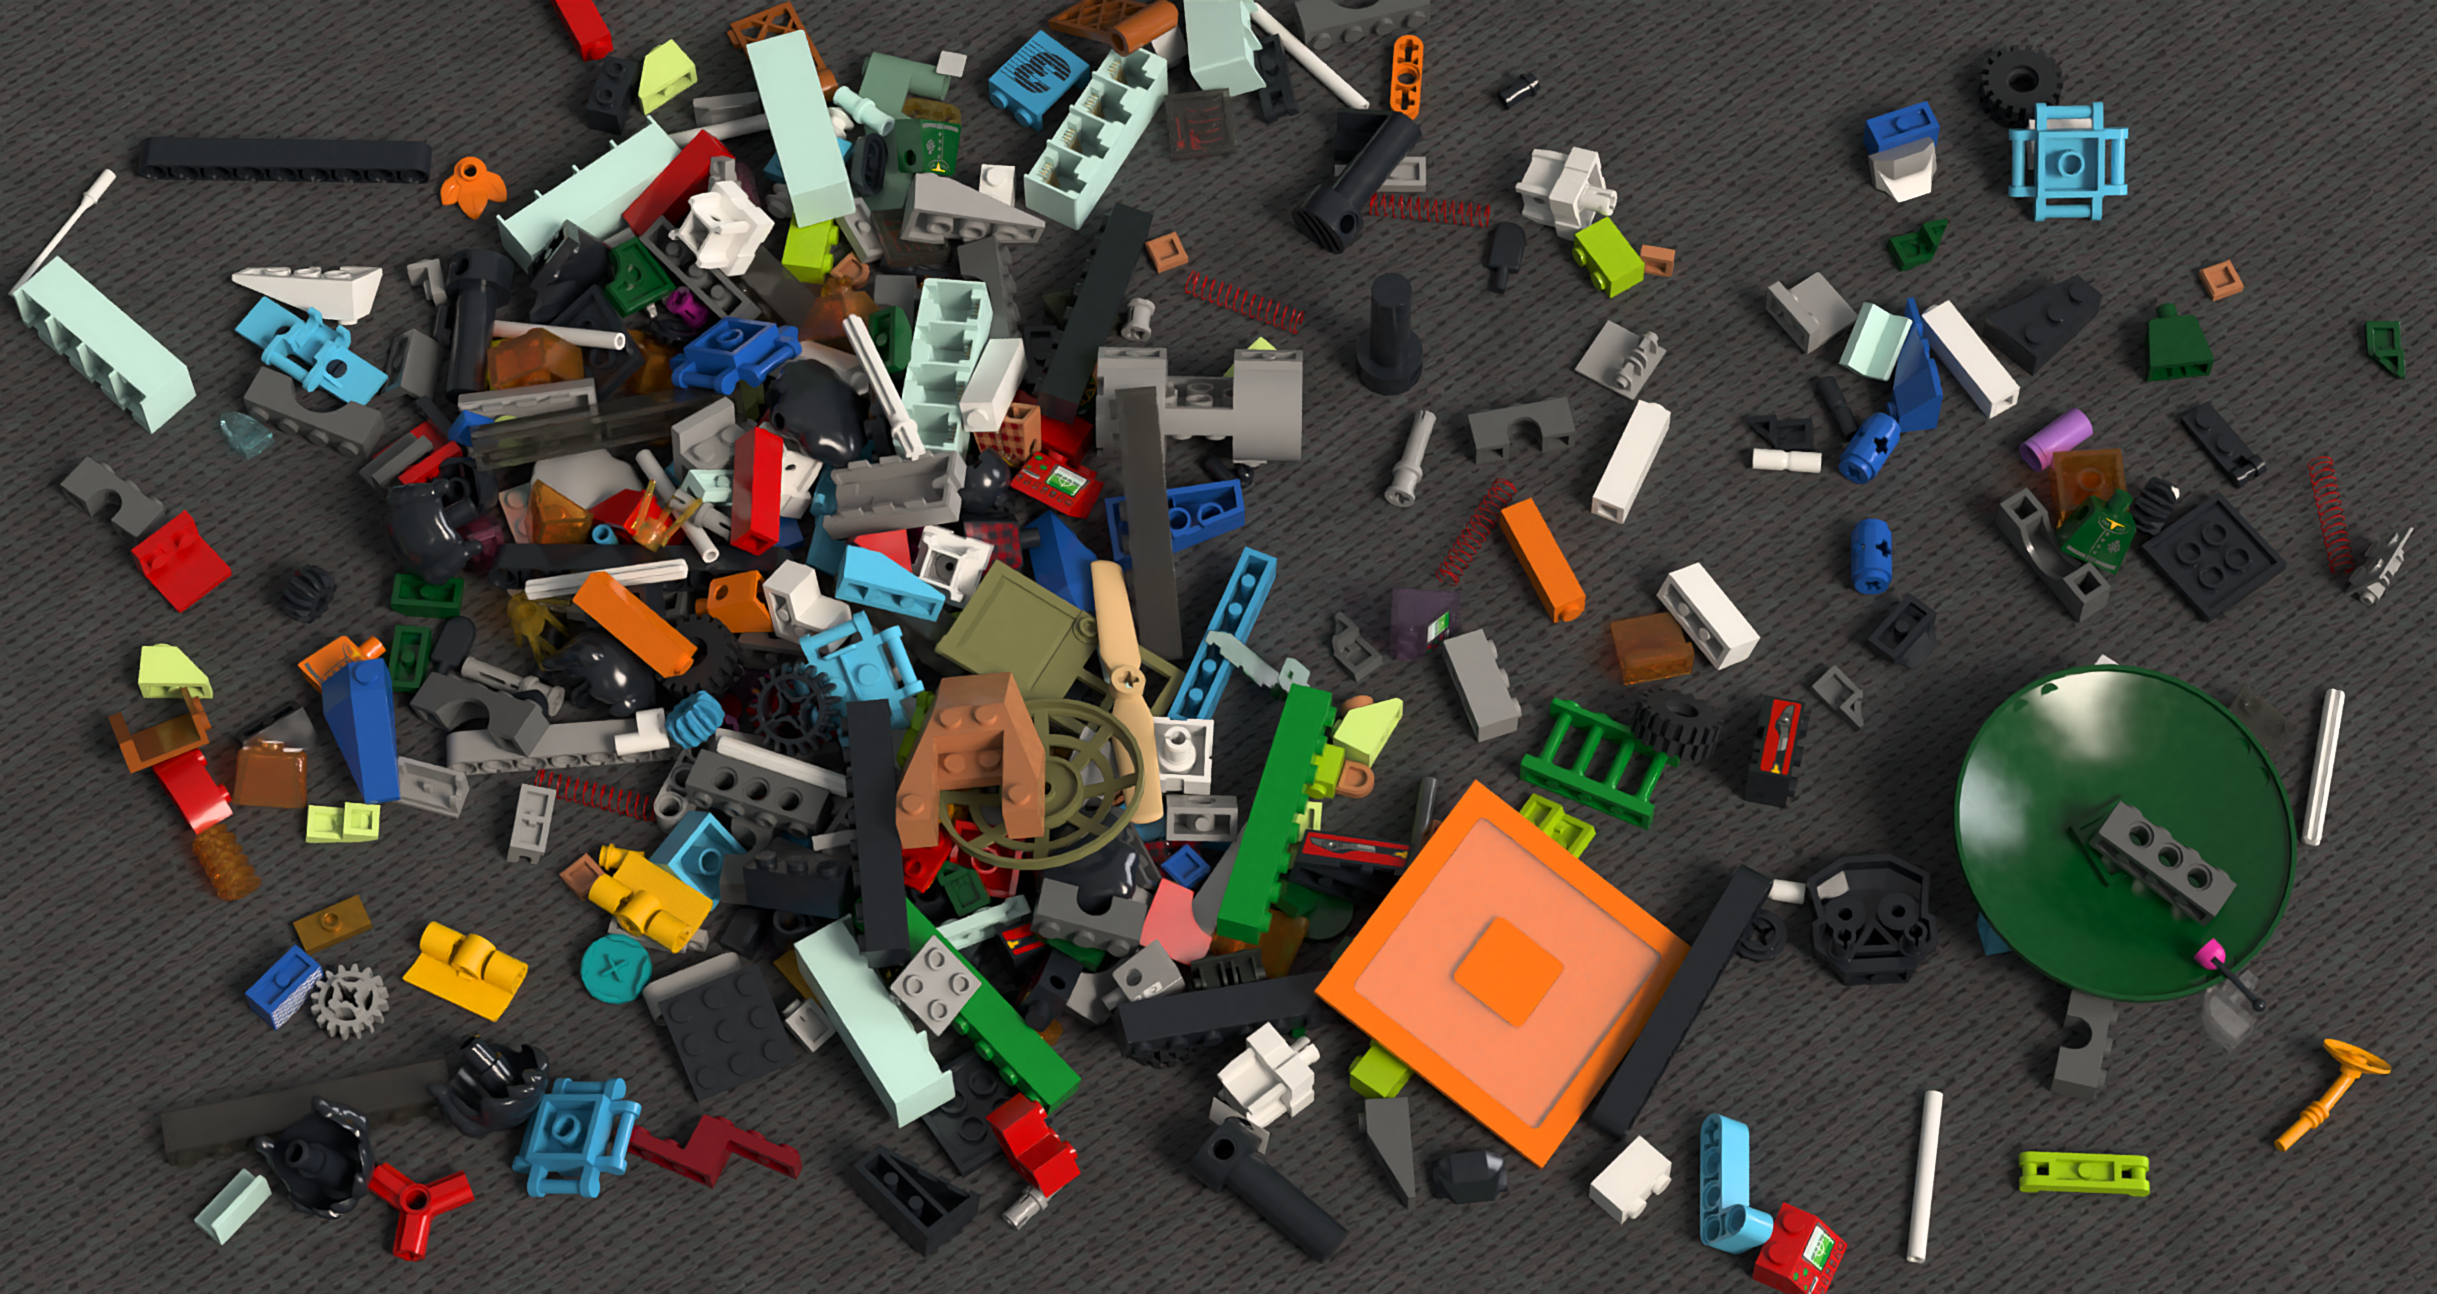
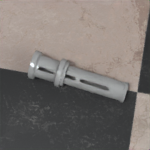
M1423 410L1415 413V419L1402 459L1393 467L1392 474L1394 478L1391 486L1385 491V498L1395 506L1409 507L1414 504V490L1416 484L1421 481L1423 476L1420 466L1433 425L1436 422L1435 415L1429 411H1425L1423 419Z
M470 656L462 666V677L470 678L494 689L505 691L510 695L531 689L541 691L548 701L549 709L547 715H556L562 706L565 690L560 686L553 688L540 683L537 677L527 676L523 678Z

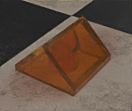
M537 479L533 484L524 520L528 543L587 544L594 515Z

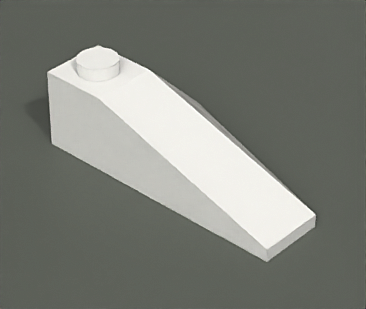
M341 266L340 270L327 271L324 274H321V267L295 270L294 274H291V269L288 267L246 268L232 274V281L308 312L310 307H314L321 312L323 319L337 320L339 325H352L357 323V319L370 313L382 277V268Z

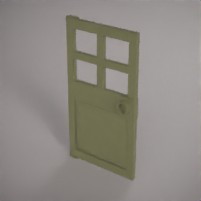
M997 559L947 635L944 634L940 642L935 646L934 652L944 656L974 675L1011 672L1023 701L1039 698H1064L1074 681L1078 679L1105 696L1099 708L1109 712L1115 702V699L1109 692V683L1083 668L1099 644L1097 619ZM1138 644L1141 663L1170 679L1153 707L1149 708L1153 717H1163L1178 694L1187 673ZM1048 716L1050 721L1077 737L1080 736L1086 726L1072 717ZM1089 722L1087 725V727L1093 730L1094 732H1096L1099 727L1098 725Z

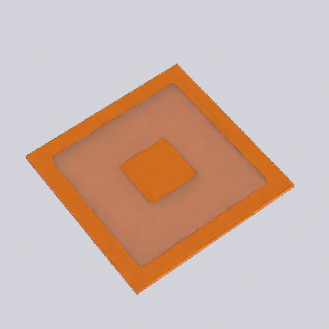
M1475 780L1313 993L1541 1170L1639 1037L1690 951L1691 946L1484 785Z

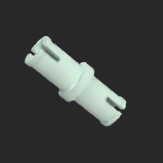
M842 86L836 91L833 97L834 104L850 113L854 121L859 124L865 123L881 136H886L892 131L895 124L894 118L876 108L872 100L861 98L846 86Z

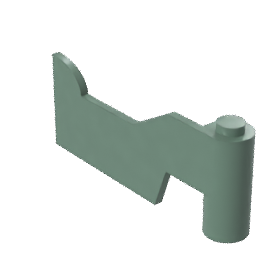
M873 52L871 57L865 58L862 68L864 79L858 96L863 99L868 98L875 103V107L894 118L893 121L895 119H912L902 113L907 93L944 101L950 85L951 75L936 73L937 66ZM865 123L863 124L866 135L870 133L879 134ZM894 124L892 131L888 135L881 136L885 140L888 149L883 189L878 195L867 198L862 197L875 220L901 218L907 201L908 191L915 176L900 173L898 170ZM851 188L852 195L859 198L860 196ZM834 218V224H835V226H839L838 223H837V221H836L835 218ZM899 220V221H885V223H889V222H890V226H891V224H899L900 220ZM877 222L878 224H880L879 227L882 231L895 230L898 228V225L891 226L892 228L886 229V227L883 226L885 225L884 222Z

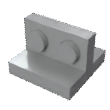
M726 396L671 426L675 477L682 483L689 470H724L734 464L735 441L746 432L735 424L734 403Z

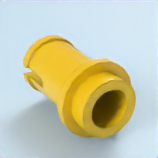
M610 843L609 846L603 845L599 857V866L605 867L606 871H610L611 868L619 869L629 851L633 850L615 848L613 843ZM634 851L645 858V852Z

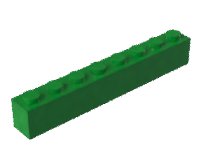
M1291 684L1217 916L1216 935L1258 945L1261 933L1267 934L1272 920V913L1268 912L1271 903L1277 904L1282 883L1278 882L1280 873H1287L1291 859V853H1287L1290 843L1296 844L1300 831V824L1296 823L1298 815H1305L1309 794H1305L1308 785L1314 786L1319 768L1318 765H1315L1317 756L1323 757L1328 737L1324 736L1326 727L1332 728L1337 708L1332 707L1331 692L1299 684Z
M862 896L856 902H862ZM906 897L911 960L932 935H935L982 983L951 1021L952 1026L959 1034L968 1035L975 1043L974 1047L986 1061L992 1060L1000 1069L999 1074L1008 1085H1016L1029 1101L1037 1100L1047 1116H1049L1078 1090L1081 1078L1034 1029L1026 1024L1025 1020ZM854 902V907L852 911L853 922L857 926V928L865 934L864 923L857 924L856 906ZM900 965L902 967L901 971H903L907 965Z

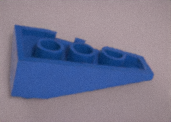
M1914 297L1907 298L1904 317L1912 320V324L1897 358L1891 402L1886 403L1887 415L1897 421L1901 432L1937 428L1943 398L1935 360L1929 359L1930 345L1928 339H1922L1923 325Z
M1048 510L1024 527V529L1038 527L1041 546L1029 549L1036 583L1096 618L1091 562L1097 561V556L1076 538V534L1053 511Z
M383 658L348 663L321 684L324 716L366 805L401 800L390 672Z

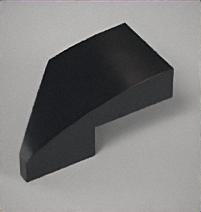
M1776 414L1748 417L1749 426L1775 450L1814 452V423L1812 418L1778 421Z

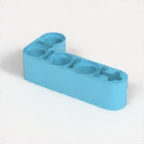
M1713 1113L1704 1120L1700 1133V1237L1703 1244L1735 1255L1765 1243L1772 1234L1774 1224L1770 1214L1749 1207V1130L1747 1125Z

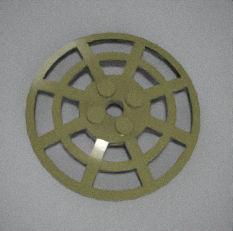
M1039 698L1024 701L1030 717H1034V726L1045 750V789L1050 790L1045 796L1044 836L1035 837L1034 843L1019 842L1006 838L1004 836L1007 835L1004 821L991 828L983 818L980 807H1002V785L999 787V794H981L982 787L969 788V793L948 790L940 791L939 819L941 825L950 839L965 853L982 862L1002 868L1015 870L1047 869L1080 860L1098 851L1112 841L1128 825L1137 811L1144 793L1146 776L1141 750L1129 729L1114 715L1097 706L1078 700ZM1048 716L1079 718L1100 726V729L1089 743L1071 736L1049 734ZM1112 735L1127 750L1134 765V773L1116 779L1114 778L1110 763L1100 752V749ZM1050 746L1065 747L1080 753L1069 762L1059 757L1050 756ZM1092 760L1100 769L1104 782L1084 786L1080 772ZM1135 786L1130 804L1114 825L1109 828L1100 824L1111 808L1115 792ZM1104 795L1101 806L1092 819L1079 813L1084 799ZM947 804L969 806L973 822L983 834L966 842L953 827L948 814ZM1066 822L1079 829L1066 837L1049 841L1050 829L1059 827ZM1087 834L1097 837L1076 850L1048 857L1049 850L1070 845ZM997 843L1012 850L1034 852L1033 859H1014L1000 857L982 851V849Z

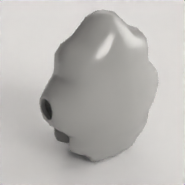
M582 442L574 446L557 444L546 451L539 452L529 482L530 491L527 497V505L534 510L540 521L554 524L563 534L580 537L592 533L595 528L584 517L587 510L625 488L639 492L641 489L647 490V488L640 481L637 471L632 464L613 458L599 444Z

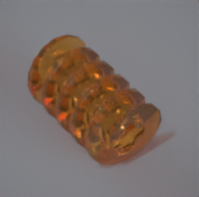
M217 824L203 830L196 836L192 843V850L198 856L199 863L204 867L206 875L210 877L213 887L217 889L219 898L224 901L238 900L255 892L262 882L259 876L254 875V867L247 865L249 858L246 854H241L243 848L241 844L235 843L237 840L236 835L232 832H227L228 827L226 824Z

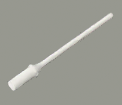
M105 169L90 189L83 193L84 197L81 205L8 295L14 298L13 293L28 281L85 209L93 204H97V200L116 178L112 171Z

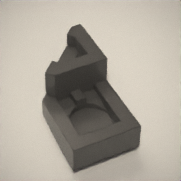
M1340 611L1336 614L1337 624L1332 640L1334 659L1355 682H1358L1383 664L1382 655L1360 636L1358 626Z
M1836 665L1832 666L1808 691L1844 722L1858 731L1864 725L1861 711L1863 690L1859 689Z

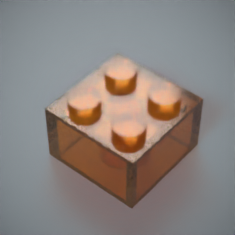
M542 327L532 328L526 334L514 339L503 340L499 345L487 349L490 386L497 390L584 379L581 348Z
M2121 448L2052 453L2048 476L2056 530L2088 496L2094 495L2108 502L2116 489L2127 492Z

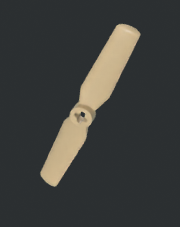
M1097 560L1091 562L1100 656L1110 677V695L1115 699L1112 715L1120 720L1135 737L1143 756L1146 776L1142 799L1130 822L1146 824L1160 819L1164 814L1154 720L1142 696L1146 679L1139 670L1141 657L1122 568L1119 564L1111 561ZM1122 682H1128L1132 688H1126L1125 683ZM1112 735L1111 739L1119 777L1134 773V765L1129 753L1121 742ZM1135 786L1122 790L1126 809L1133 798Z

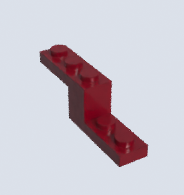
M703 1114L684 1150L674 1140L664 1138L662 1141L651 1136L650 1132L645 1128L635 1124L633 1125L627 1148L628 1153L712 1189L732 1153L797 1180L803 1168L801 1156L793 1147L784 1143L776 1145L767 1141L761 1133L755 1130L748 1129L743 1131L734 1127L730 1120L722 1116H715L713 1118L706 1114ZM617 1127L616 1131H615L614 1134H613V1135H614V1139H615V1137H616L618 1127Z

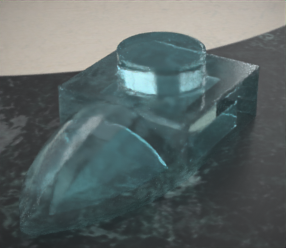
M224 412L221 414L220 425L230 446L247 460L260 454L264 449L275 443L272 432L254 418L236 412Z

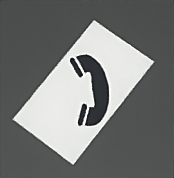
M1214 1097L1209 1119L1221 1126L1227 1119L1236 1116L1262 1138L1258 1151L1265 1154L1270 1133Z

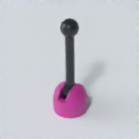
M2214 938L2193 957L2205 969H2219L2252 1003L2254 1011L2262 1012L2265 1010L2266 1002L2261 998H2256L2224 964L2225 951Z

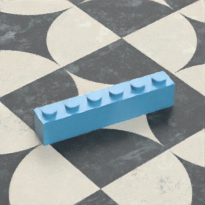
M1248 547L1244 548L1167 717L1170 720H1211L1235 666L1219 653L1220 648L1215 643H1212L1210 646L1205 642V638L1209 630L1231 633L1245 645L1276 578L1277 558Z

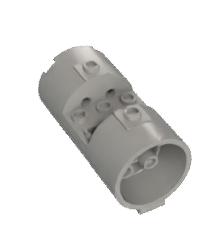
M1099 347L1097 369L1099 383L1096 395L1097 458H1131V461H1139L1142 465H1156L1159 462H1165L1167 435H1172L1173 438L1180 440L1189 439L1192 435H1205L1210 440H1222L1226 436H1233V463H1240L1242 466L1245 464L1256 467L1260 463H1267V461H1301L1303 350L1235 349L1234 377L1168 376L1167 348Z

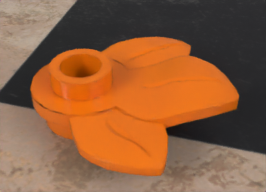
M465 157L456 164L454 175L444 181L441 187V201L443 205L459 203L462 211L472 220H476L483 213L488 200L505 202L507 200V191L502 178L498 174L487 171L483 161L476 157ZM467 168H474L477 171L472 177L466 176L464 172Z

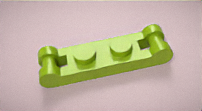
M2033 1151L2019 1154V1167L2023 1171V1176L2019 1178V1190L2021 1192L2112 1193L2140 1197L2150 1194L2149 1181L2146 1180V1172L2149 1171V1159L2145 1156ZM2037 1168H2047V1175H2037ZM2122 1171L2130 1172L2131 1179L2122 1178Z

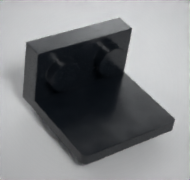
M566 219L527 268L529 287L541 293L547 284L552 285L573 279L586 292L593 284L599 285L614 266L608 255L612 247Z

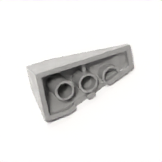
M916 173L908 191L900 239L944 244V238H963L964 243H970L976 239L994 235L1000 243H1037L1045 228V221L950 178L939 177L934 173Z

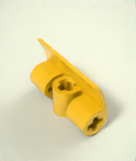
M629 851L613 877L608 874L601 875L592 885L588 897L589 901L615 916L620 926L629 934L635 937L645 935L672 953L679 952L688 943L713 907V901L634 851Z
M432 921L425 929L420 941L422 953L403 976V980L491 1022H496L508 1007L527 974L528 964L497 951L491 942L481 936L472 933L465 936Z

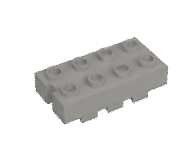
M594 378L459 395L458 407L461 412L467 410L494 419V421L501 416L511 415L518 418L524 426L526 432L525 440L515 450L504 451L499 449L494 444L491 435L487 437L479 449L466 446L467 457L477 458L486 464L492 465L516 460L536 459L539 452L546 451L557 444L574 446L582 442H589L603 447L600 417L592 416V413L597 412Z
M925 450V454L919 455L918 460L914 461L911 458L901 459L899 455L880 457V463L869 464L867 460L848 462V468L831 470L830 477L836 484L837 511L836 515H832V517L825 515L822 525L832 540L957 522L959 521L962 501L957 491L960 488H964L967 468L965 462L957 451L932 454L930 450Z

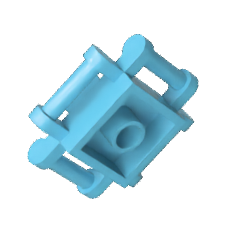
M2092 102L2091 105L2046 106V103H2035V129H2009V140H2012V185H2008V196L2034 197V222H2044L2045 218L2090 217V221H2101L2102 197L2104 195L2127 194V184L2124 183L2125 139L2128 138V127L2103 128V102ZM2091 118V128L2047 129V119ZM2105 139H2112L2111 183L2105 184ZM2035 140L2034 185H2025V141ZM2090 197V204L2046 205V198Z
M864 611L854 614L851 620L811 636L807 634L799 638L801 648L809 664L804 665L805 669L809 665L817 666L816 676L821 672L828 674L825 685L828 683H835L837 685V688L831 692V696H841L842 701L834 703V709L842 710V716H847L846 702L888 699L889 708L892 710V716H890L891 731L897 728L901 731L911 726L902 702L925 691L922 681H917L900 639L903 635L899 625L875 635ZM858 631L860 632L862 641L823 658L820 657L818 648ZM886 643L905 685L901 689L898 687L882 648V645ZM799 680L788 682V684H793L794 689L800 696L811 693L808 685ZM815 706L812 711V719L816 724L819 712ZM833 716L832 721L837 722L840 726L836 731L842 748L850 746L849 737L842 738L840 716Z

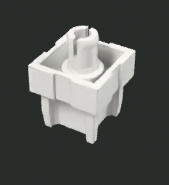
M1573 147L1570 155L1550 150L1534 149L1532 162L1522 182L1517 183L1515 187L1516 192L1522 194L1524 202L1522 216L1537 223L1555 227L1557 236L1570 241H1574V235L1577 232L1591 225L1596 212L1610 216L1616 206L1617 193L1615 190L1606 189L1604 177H1602L1600 170L1601 164L1598 152Z
M733 180L715 182L710 192L690 197L688 201L691 205L690 213L681 228L671 230L668 236L672 240H682L697 255V262L695 264L699 268H720L726 276L745 274L755 257L756 249L760 243L764 242L775 223L760 207H756L748 199V195Z
M764 421L759 426V428L766 429L769 432L782 437L773 428V426H771L770 422ZM782 437L783 457L780 516L800 519L813 500L808 489L817 478L823 462L806 457L795 444ZM734 464L724 470H734Z
M937 525L925 526L918 548H920L915 564L911 565L912 574L945 595L944 603L964 609L979 586L982 572L987 568L994 545L972 537L964 538L953 534L954 531ZM948 563H952L954 565L952 571L948 570Z
M1153 717L1162 796H1166V794L1210 795L1212 759H1209V756H1212L1214 720L1187 719V721L1170 720L1168 717Z
M1268 1022L1246 1038V1051L1232 1060L1218 1074V1078L1223 1084V1089L1218 1093V1096L1222 1101L1225 1100L1232 1109L1261 1128L1266 1127L1285 1112L1293 1117L1314 1101V1091L1312 1089L1314 1072L1308 1066L1320 1058L1319 1052L1313 1043L1308 1046L1310 1040L1306 1036L1299 1037L1295 1043L1288 1046L1286 1041Z

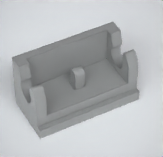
M399 756L398 768L401 800L392 802L458 819L469 792L465 773Z
M522 783L507 862H518L520 856H526L531 858V864H538L540 855L545 853L556 790Z

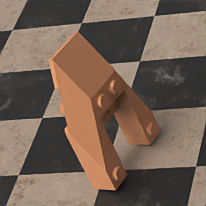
M1001 672L942 678L905 760L896 795L895 823L903 849L938 846L941 790L1002 785V815L1008 838L1020 839L1044 836L1045 750L1012 673Z

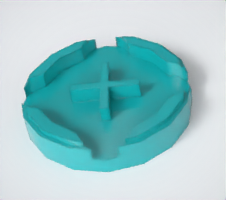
M609 934L593 942L587 948L582 958L580 973L585 987L593 997L607 1004L621 1005L634 1001L642 994L643 989L651 980L652 963L649 953L640 942L624 934Z

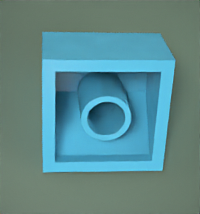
M689 810L648 861L713 901V907L710 910L712 912L721 901L719 881L725 854L741 855L747 853V851L710 812Z

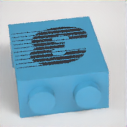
M1040 30L988 80L990 99L999 109L1006 108L1012 112L1022 126H1031L1039 132L1043 128L1042 114L1073 84L1083 90L1090 83V66Z

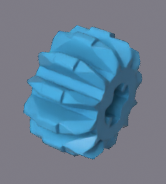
M705 690L699 691L696 694L691 693L688 698L682 699L678 705L674 706V710L666 717L667 720L664 727L668 731L669 736L684 749L697 747L704 740L707 741L709 736L716 733V729L723 723L725 712L712 695H709Z

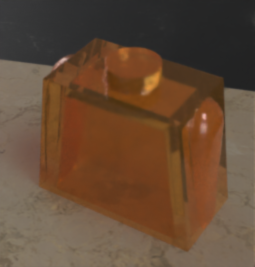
M262 741V746L249 745L241 748L237 753L236 783L232 804L300 809L307 806V755L304 753V749L283 748V742Z

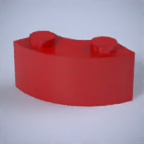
M199 748L150 766L162 789L171 799L189 829L196 835L233 814L228 806V803L232 801L230 794L222 783L216 786L205 769V766L208 764Z

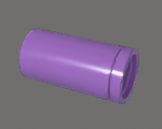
M2073 407L2020 444V454L2034 471L2041 472L2093 434L2092 425L2082 411Z

